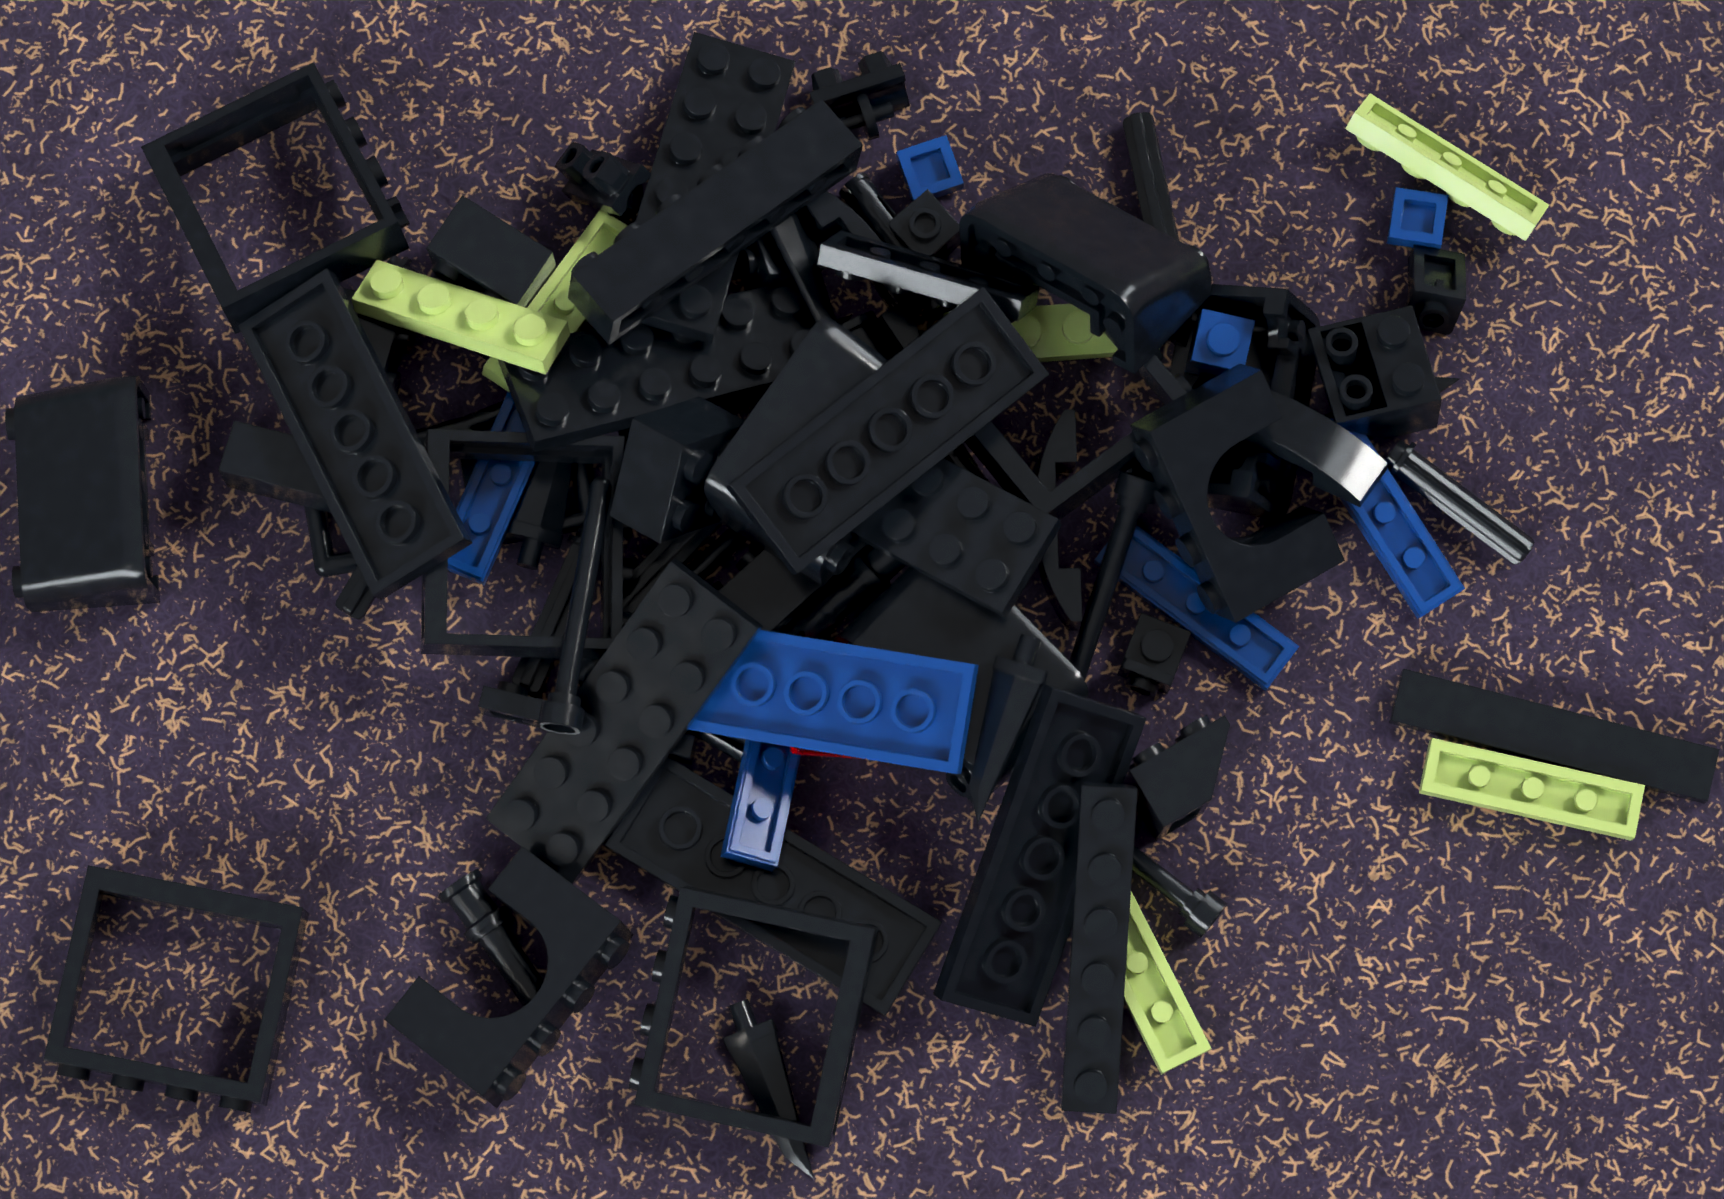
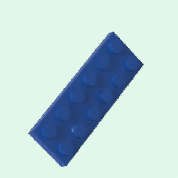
M760 630L687 730L961 774L979 665Z

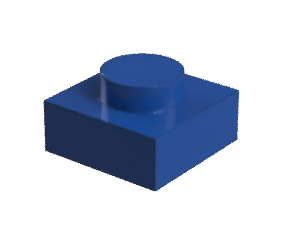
M947 135L896 151V158L912 202L927 189L935 198L964 188V182Z
M1396 187L1393 195L1387 244L1411 248L1415 244L1440 249L1449 195Z

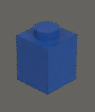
M1202 309L1195 323L1185 372L1197 375L1218 376L1238 364L1245 365L1255 321Z

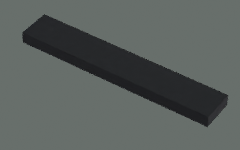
M1407 669L1401 671L1389 720L1390 724L1543 763L1642 784L1648 790L1703 804L1708 802L1720 750Z

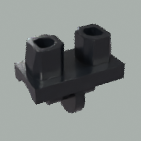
M882 51L864 56L858 62L861 76L842 81L838 69L831 67L814 72L811 75L813 91L809 93L812 105L822 99L850 131L863 127L868 141L879 138L877 122L894 117L893 111L910 106L905 87V74L901 64L892 65Z
M576 142L568 146L555 165V168L569 180L562 189V192L569 199L605 211L610 216L624 221L633 218L639 212L644 196L641 184L647 182L652 175L642 164L613 156L611 153L602 150L596 151L592 149L589 151L584 145Z

